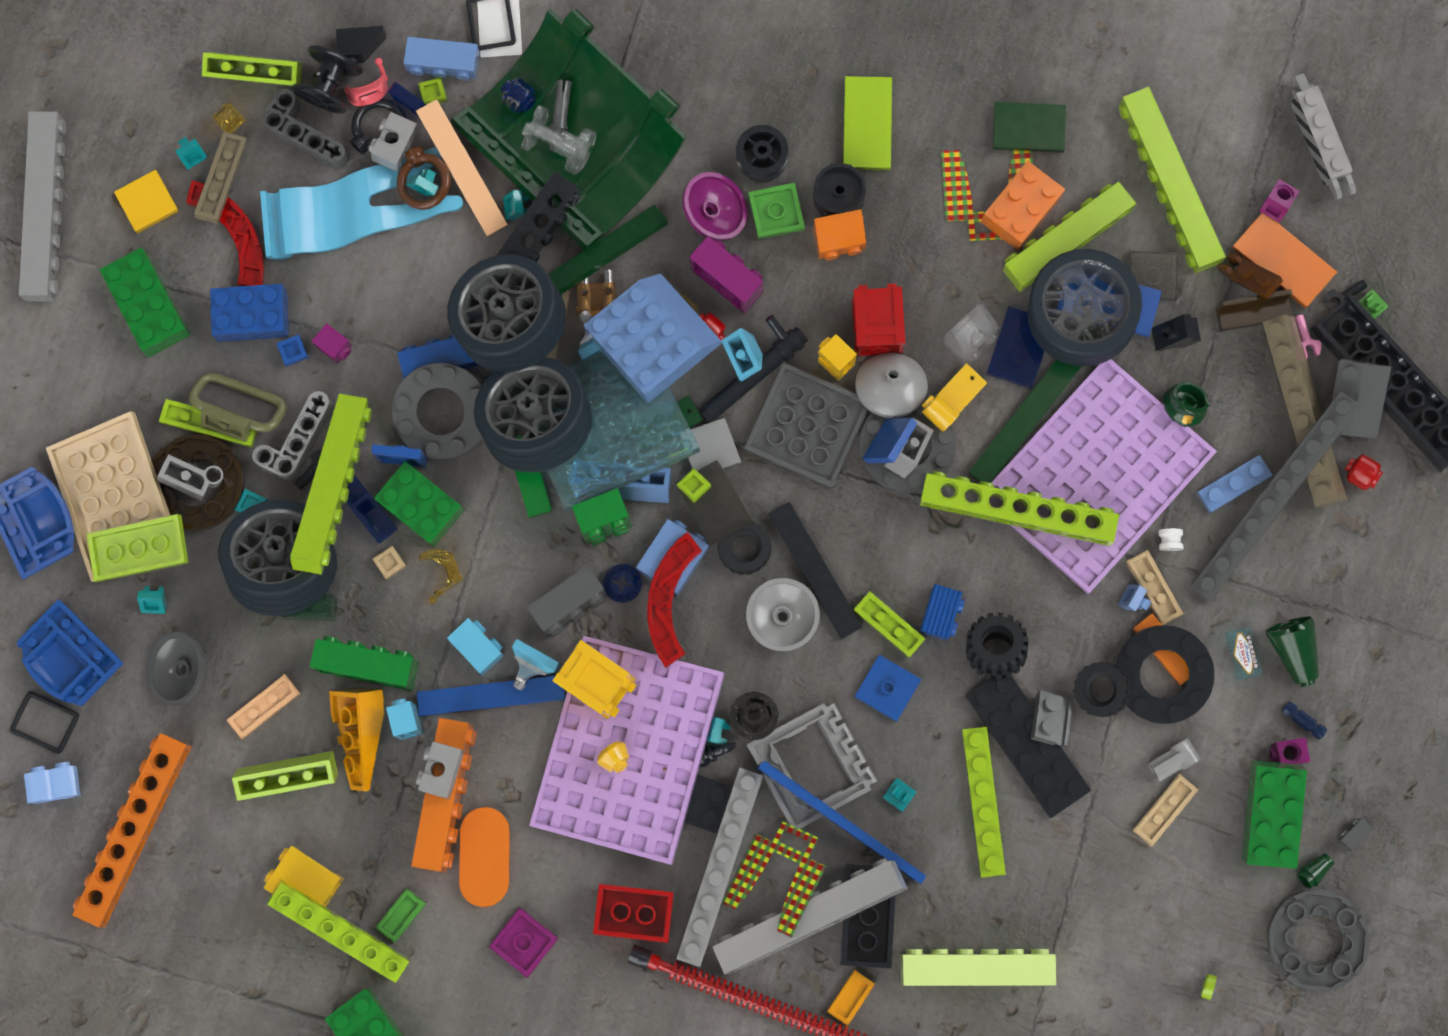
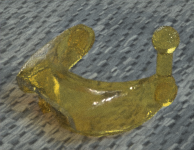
M441 549L428 550L419 555L420 561L429 559L440 563L448 576L446 587L436 590L434 596L429 597L431 604H435L440 596L463 580L457 563L453 559L454 555Z

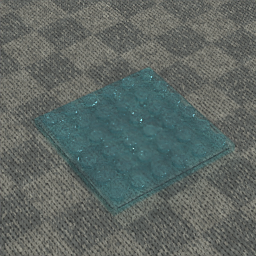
M603 352L569 367L576 373L589 400L592 411V426L586 442L572 458L553 469L547 470L566 512L573 510L572 506L624 487L700 452L699 446L670 387L650 403H647ZM558 408L557 412L564 411L567 408Z

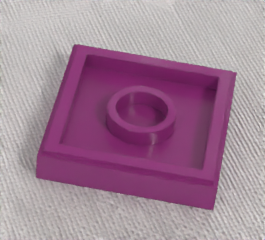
M519 907L490 944L489 948L528 978L559 938Z

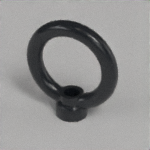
M380 99L373 104L359 106L355 111L351 123L354 137L350 140V143L360 154L364 155L369 150L372 142L361 130L362 118L368 111L375 108H384L407 119L402 108L393 101ZM393 138L392 140L388 141L387 143H389V144H394V143H396L398 140H396V139Z

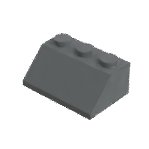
M1344 358L1340 359L1332 402L1342 391L1361 405V408L1341 432L1342 435L1366 438L1378 437L1391 366Z

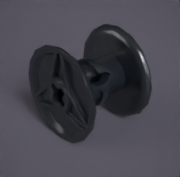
M309 46L308 52L310 56L321 65L318 71H315L312 75L314 77L312 85L296 83L291 87L292 92L318 108L337 114H344L346 112L345 105L333 95L337 86L341 87L340 79L342 74L360 76L363 73L362 68L356 62L336 51L321 46Z

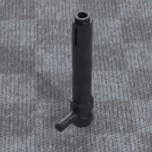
M773 315L768 316L765 321L778 339L772 343L773 347L763 354L762 369L744 381H740L737 376L701 407L702 410L699 412L708 423L711 420L715 421L784 361L788 362L794 357V353L797 350L801 351L805 347L804 344L808 342V339L798 327L785 332Z

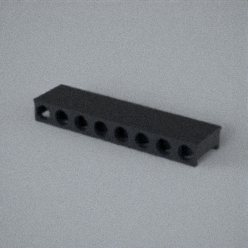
M1351 294L1341 304H1338L1334 310H1331L1311 327L1310 330L1338 361L1344 358L1391 366L1383 410L1432 464L1442 472L1448 467V399ZM1344 305H1347V309L1341 312H1337Z

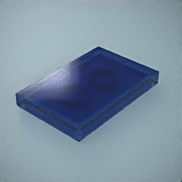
M1008 307L986 375L1032 389L1044 350L1032 336L1027 312ZM1047 319L1051 327H1053L1054 321Z

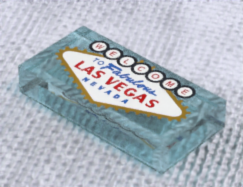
M1251 628L1226 632L1225 635L1237 681L1263 675Z

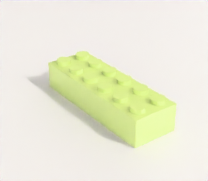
M906 949V954H900V984L903 986L1056 985V954H1049V949H1031V954H1024V949H1006V954H998V949H981V954H973V949H956V954H948V949H931V954H923V949Z

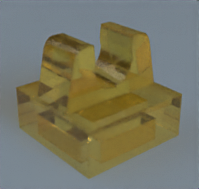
M228 102L222 106L223 108L217 114H213L212 119L223 132L232 134L246 120Z

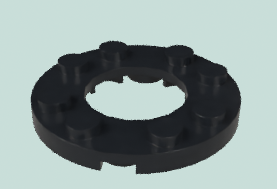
M1158 625L1139 631L1124 644L1115 666L1122 669V672L1127 674V679L1131 684L1130 700L1126 706L1137 716L1154 723H1176L1193 716L1207 702L1214 685V665L1209 651L1195 635L1176 626ZM1159 650H1170L1179 654L1185 660L1189 669V680L1185 689L1179 695L1172 698H1157L1150 695L1144 689L1140 680V668L1143 661L1151 653Z

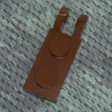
M1232 252L1227 255V259L1230 263L1237 266L1235 270L1223 263L1217 266L1218 271L1230 278L1232 282L1266 299L1283 282L1281 276L1247 259L1243 260L1239 255Z

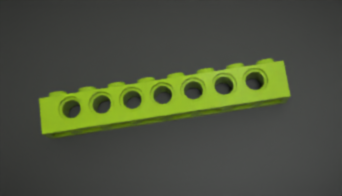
M938 471L926 474L919 505L1111 546L1114 543L1120 515L1107 507H1099L1098 510L1089 508L1090 505L1083 502H1075V505L1065 503L1066 500L1060 497L1046 499L1041 498L1042 494L1036 492L1018 493V489L1013 487L994 488V484L989 482L971 483L970 479L956 476L955 479L946 477L945 473ZM943 487H950L954 491V496L950 498L944 497L941 489ZM967 492H974L978 497V501L974 503L968 502L965 494ZM991 497L999 498L1002 506L999 508L992 507L989 499ZM1015 502L1023 503L1026 508L1025 512H1016L1013 504ZM1045 507L1049 511V517L1041 518L1037 513V509ZM1064 512L1070 513L1073 516V522L1065 523L1061 518V514ZM1086 518H1094L1097 521V528H1089L1085 523Z

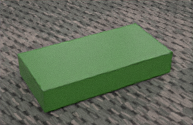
M406 888L375 928L393 943H396L427 903Z

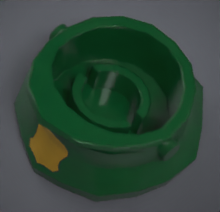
M1191 382L1176 384L1163 396V404L1168 416L1183 427L1200 424L1206 416L1207 408L1210 405L1204 390Z

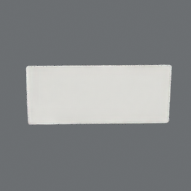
M505 0L477 1L480 46L511 41ZM509 0L516 38L515 44L480 50V57L522 54L519 0Z

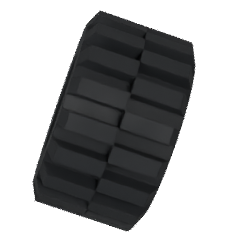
M998 612V616H993V613H988L987 618L981 616L978 618V623L974 622L971 625V630H968L966 640L967 661L970 660L971 668H977L976 673L981 676L984 673L986 674V679L991 680V677L994 676L996 680H1002V676L1008 679L1012 677V672L1017 674L1020 671V666L1023 667L1026 662L1029 639L1026 637L1027 631L1025 627L1021 628L1022 623L1019 620L1014 622L1011 615L1003 617V613ZM1000 638L1008 642L1011 649L1004 654L995 655L989 653L983 647V644L990 639Z

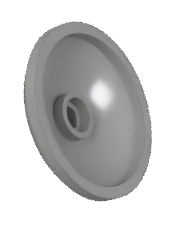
M881 353L869 358L862 364L856 376L855 388L860 402L869 411L882 417L898 418L913 413L922 405L927 394L928 383L921 366L910 357L899 353ZM890 375H894V376H896L897 378H894V379H893V378H890L889 376H890Z
M788 578L773 579L759 586L751 595L746 609L747 625L755 640L770 650L780 652L792 651L805 645L815 634L820 618L819 606L814 594L804 584ZM780 613H785L787 615V619L785 621H780L778 619V615Z

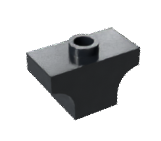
M1182 314L1152 327L1156 351L1185 348L1201 341L1197 318H1191V314Z

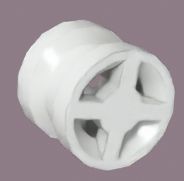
M1170 528L1159 530V536L1161 537L1160 551L1184 550L1183 543L1181 542L1183 529Z

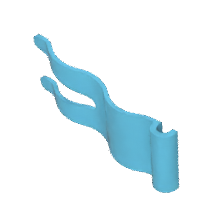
M436 147L424 151V153L435 155L444 161ZM425 163L420 167L412 168L406 182L409 176L418 175L422 169L426 171L427 168L432 169L435 166ZM382 165L356 171L326 185L279 189L278 193L260 191L266 258L282 260L292 257V254L336 250L378 232L409 226L441 213L458 211L463 206V200L457 195L446 196L439 205L427 210L414 209L407 204L371 206L370 199L373 195L397 187L398 172Z

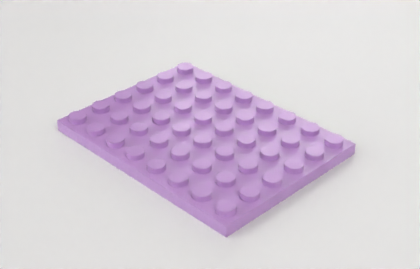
M1110 359L1097 366L993 480L992 484H994V488L1003 489L1005 486L1018 489V493L1027 494V492L1042 494L1041 498L1046 499L1060 497L1066 500L1065 503L1074 505L1075 502H1083L1089 504V508L1099 510V507H1107L1113 509L1114 513L1120 514L1115 540L1111 546L1010 525L1083 591L1089 594L1217 451L1190 427H1183L1170 419L1164 405ZM991 497L989 499L992 507L999 508L1002 506L999 498ZM1015 502L1013 504L1016 512H1025L1026 508L1023 503ZM1045 507L1037 509V513L1041 518L1049 517L1048 509ZM1064 512L1061 514V518L1065 523L1073 522V516L1070 513ZM1086 518L1085 523L1089 528H1097V521L1094 518Z
M583 636L582 641L636 678L634 684L637 686L632 693L627 691L617 706L620 711L615 718L611 716L609 720L567 692L529 826L673 865L725 673L678 660L668 668H665L658 655ZM616 741L625 743L629 754L628 766L619 773L615 771L609 772L597 764L598 754Z

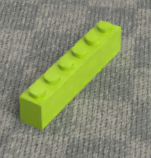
M1120 182L1113 186L1111 184L1106 185L1100 190L1099 193L1101 195L1094 200L1092 197L1087 199L1080 205L1081 209L1076 213L1073 211L1069 212L1061 219L1063 221L1057 227L1055 225L1050 226L1042 233L1044 235L1039 240L1032 239L1024 246V251L1020 254L1015 252L1005 260L1006 264L1004 265L1003 272L1019 292L1033 284L1039 271L1051 259L1064 252L1081 249L1133 211L1136 202Z

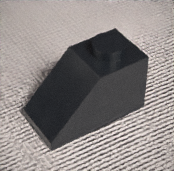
M383 25L336 29L337 52L357 64L365 62L386 39Z

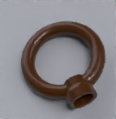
M422 147L406 151L405 157L407 161L401 166L397 176L399 196L408 206L418 210H427L439 205L445 199L450 189L451 176L447 165L439 157L424 153ZM425 163L432 164L440 172L441 186L432 198L417 200L407 190L405 185L407 176L412 168L420 167Z

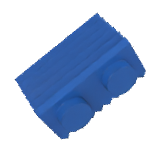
M934 584L919 633L948 641L949 636L954 637L958 626L954 619L956 613L961 614L965 600L961 599L963 592Z

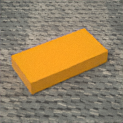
M854 969L827 1012L848 1026L875 983Z

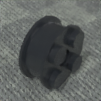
M756 125L747 129L740 136L736 146V160L740 171L749 179L758 182L771 181L780 176L788 162V143L784 135L778 129L769 125Z

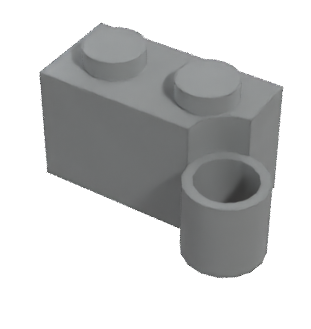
M168 454L158 474L157 481L202 501L208 487L215 488L222 483L223 471L214 465L207 467L204 471ZM211 471L217 472L220 479L217 482H211L207 479L206 474Z

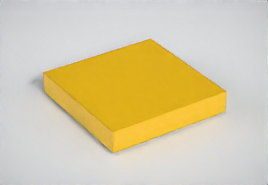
M157 170L114 191L137 234L179 212Z

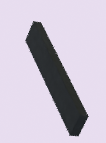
M788 502L768 513L840 639L842 640L860 630L862 625L791 503Z

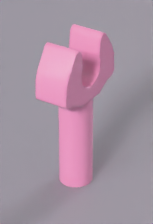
M1304 315L1296 316L1295 321L1306 359L1308 358L1306 351L1308 346L1313 349L1314 356L1318 357L1322 348L1321 341L1310 337Z

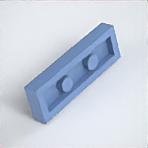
M1258 455L1198 491L1197 495L1208 512L1212 513L1272 476V473L1261 456Z

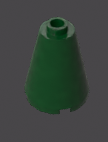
M1303 616L1290 619L1288 623L1283 625L1278 623L1266 629L1267 638L1294 683L1301 684V687L1315 684V679L1319 677L1315 621L1313 617Z

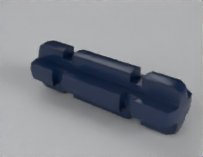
M1292 702L1285 704L1282 709L1284 715L1288 718L1292 717V721L1307 732L1311 731V735L1316 739L1320 740L1327 732L1326 727L1322 724H1317L1315 719L1303 710H1298V707Z

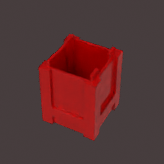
M897 283L887 284V288L868 289V285H858V289H853L854 299H852L854 350L857 353L856 357L878 355L881 353L903 354V346H905L906 342L902 287H897Z

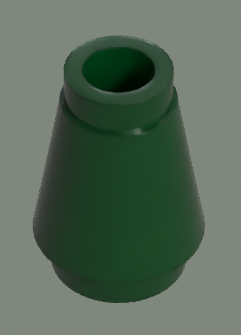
M1323 853L1321 856L1301 866L1297 873V878L1309 889L1313 886L1317 887L1334 865V862L1329 855Z

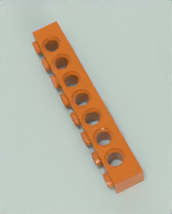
M162 733L158 737L155 736L149 747L151 752L148 759L142 761L138 771L140 775L128 790V795L130 796L126 804H122L118 810L117 818L119 819L115 827H111L107 833L106 840L108 842L104 850L101 849L96 856L95 863L97 865L93 873L90 872L84 881L85 890L82 896L79 895L73 904V909L75 910L72 916L98 928L106 927L192 746ZM166 755L168 763L165 767L160 768L158 759L160 756ZM155 777L157 786L150 791L147 787L148 780ZM140 800L146 802V809L142 813H139L136 808ZM132 822L135 825V832L128 836L126 826ZM122 845L124 855L118 859L115 856V849L117 846ZM111 868L113 878L107 882L104 878V872L106 869ZM96 891H100L102 894V901L99 904H95L93 901V895Z

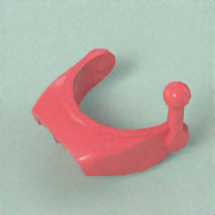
M381 58L375 59V64L381 73L377 80L356 88L345 86L344 91L351 104L355 106L370 105L379 101L387 93L388 85L386 81H388Z

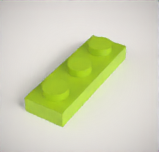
M870 591L853 610L908 658L925 641L921 634Z

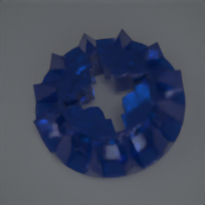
M618 564L607 570L603 579V586L610 599L619 603H626L638 596L642 587V579L634 567L627 564ZM623 573H625V581L632 584V586H624L621 594H619V585L613 583V580H620Z

